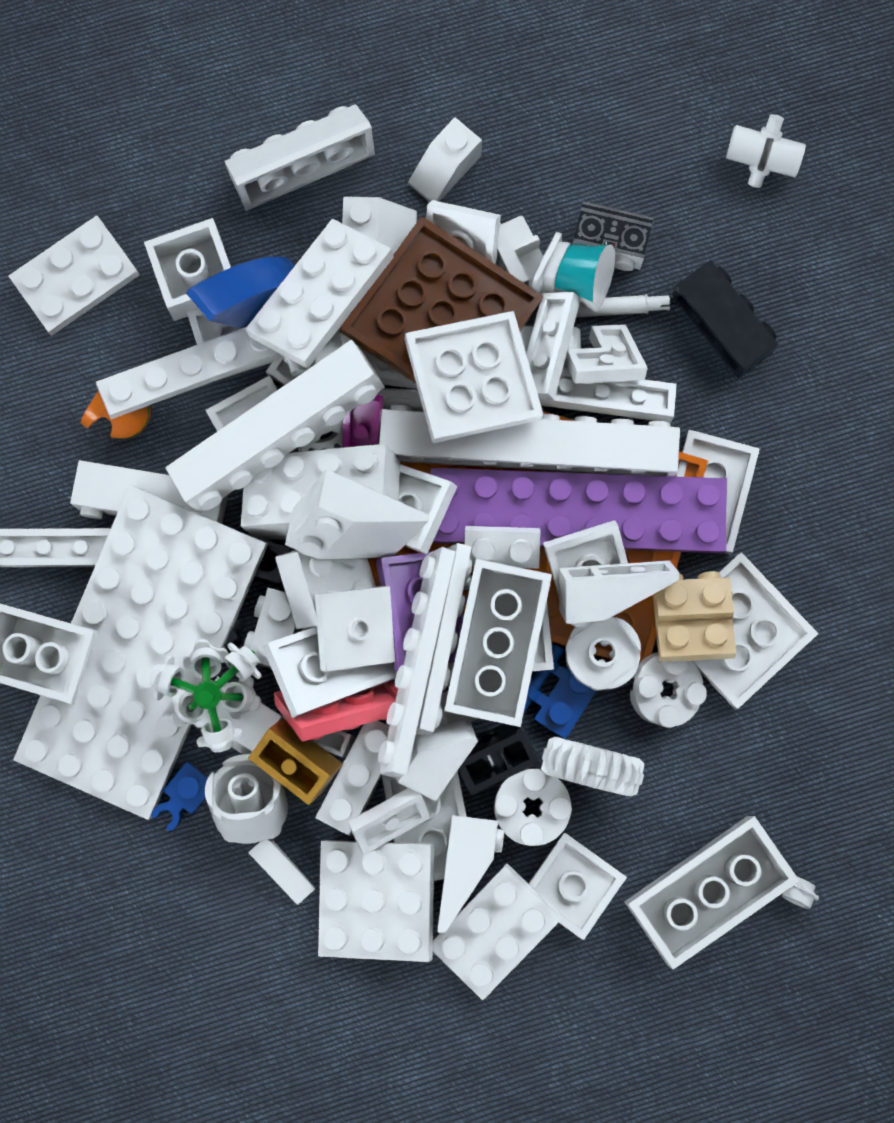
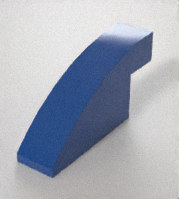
M265 257L251 260L192 286L186 294L209 321L242 329L250 324L295 265L289 258Z

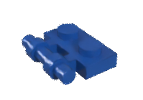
M552 643L554 669L534 671L532 673L524 713L531 702H534L541 707L534 721L560 738L566 739L596 691L582 685L574 678L568 667L565 669L557 663L564 650ZM549 674L559 679V681L547 697L539 690Z

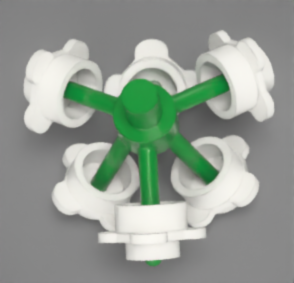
M201 639L194 643V650L191 654L183 658L184 667L191 669L196 677L202 678V682L198 686L183 681L184 670L174 665L175 658L170 655L165 658L163 665L157 664L150 675V685L154 686V699L159 701L164 695L171 697L174 703V713L171 715V721L175 726L181 727L184 724H194L197 728H202L203 736L197 739L198 747H209L213 752H223L233 746V741L240 739L243 733L241 729H233L232 722L229 719H219L215 706L222 701L224 708L229 711L230 717L236 720L242 719L244 713L250 710L256 711L259 709L261 699L256 695L253 688L254 680L250 677L251 675L257 679L262 677L255 667L259 664V659L256 657L255 652L246 646L238 649L230 642L227 647L231 653L228 654L226 649L216 648L210 645L207 640ZM225 662L229 670L217 681L210 680V678L215 677L220 672L221 663ZM235 675L239 678L238 682H231L225 685ZM207 711H208V714H209V717H210V721H209V722H208V716L206 715Z

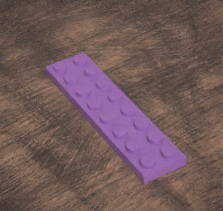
M431 468V475L449 480L458 486L433 543L465 544V526L540 528V547H544V542L615 520L618 524L625 550L719 554L726 552L727 478Z

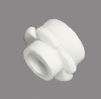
M797 877L799 882L783 892L782 897L797 906L810 909L813 901L819 900V896L813 892L816 886Z

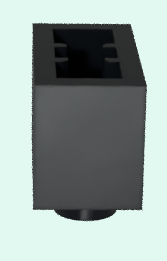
M522 723L521 727L502 724L476 737L478 742L458 770L470 794L473 795L540 763Z

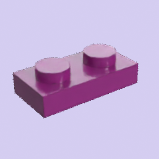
M377 395L369 403L358 405L346 414L343 419L342 448L379 444L384 396Z

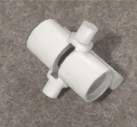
M771 114L766 127H762L761 132L738 125L734 126L726 159L750 165L751 175L748 181L750 186L761 188L765 176H768L770 171L794 178L797 176L806 144L782 138L783 133L780 129L784 118Z

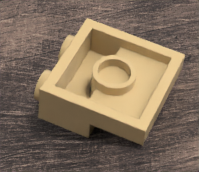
M709 571L701 573L698 579L683 580V575L679 574L677 582L653 594L659 662L735 659L736 644L732 619L734 605L730 577L721 578L719 572Z

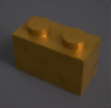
M284 718L267 730L248 757L249 760L308 805L323 793L343 765V763L313 740L302 742Z

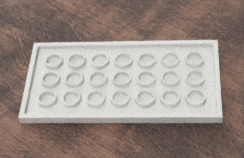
M129 485L71 624L97 631L75 704L40 695L13 760L147 820L151 819L152 811L159 803L192 725L184 724L181 727H177L172 723L171 715L174 713V703L171 697L164 695L159 701L153 698L154 686L150 685L152 670L157 664L163 665L165 658L170 655L175 658L174 665L184 670L183 681L195 686L202 682V678L196 677L191 669L184 667L183 658L191 654L194 650V643L201 639L207 640L210 645L216 648L225 647L226 639L231 628L234 626L268 543Z

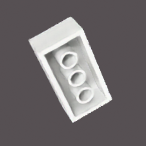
M386 444L288 453L278 465L266 468L254 476L251 483L243 488L241 527L251 536L265 541L286 539L293 507L326 469L399 501L400 460Z
M476 559L444 711L521 727L552 574Z
M746 816L624 902L667 966L674 970L798 883L799 879L756 817Z

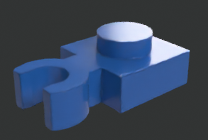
M186 761L163 790V792L171 797L167 803L157 805L152 811L151 816L157 819L163 811H170L173 819L166 829L169 831L175 830L182 821V811L184 809L190 814H195L206 800L205 785L208 777L190 762Z

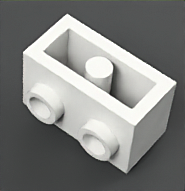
M268 588L266 596L260 595L258 598L254 616L259 619L255 632H248L244 646L255 652L256 657L259 659V664L257 665L272 669L263 646L272 641L298 633L300 629L296 628L286 592Z

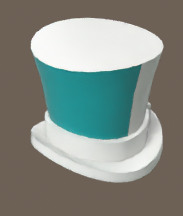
M556 232L537 269L532 289L541 295L542 293L574 292L581 299L580 304L597 312L601 308L611 284L615 267V249L611 244L597 246L571 245L569 242H562V233Z

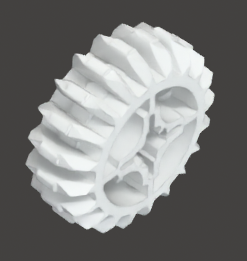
M550 738L542 755L543 763L541 769L545 774L625 796L636 795L644 778L643 770L645 764L639 758L563 738Z

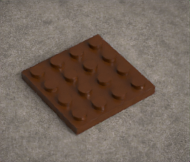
M421 216L393 254L394 258L340 327L339 333L348 337L349 340H353L356 345L416 383L404 340L405 333L514 311L519 331L521 332L544 296Z

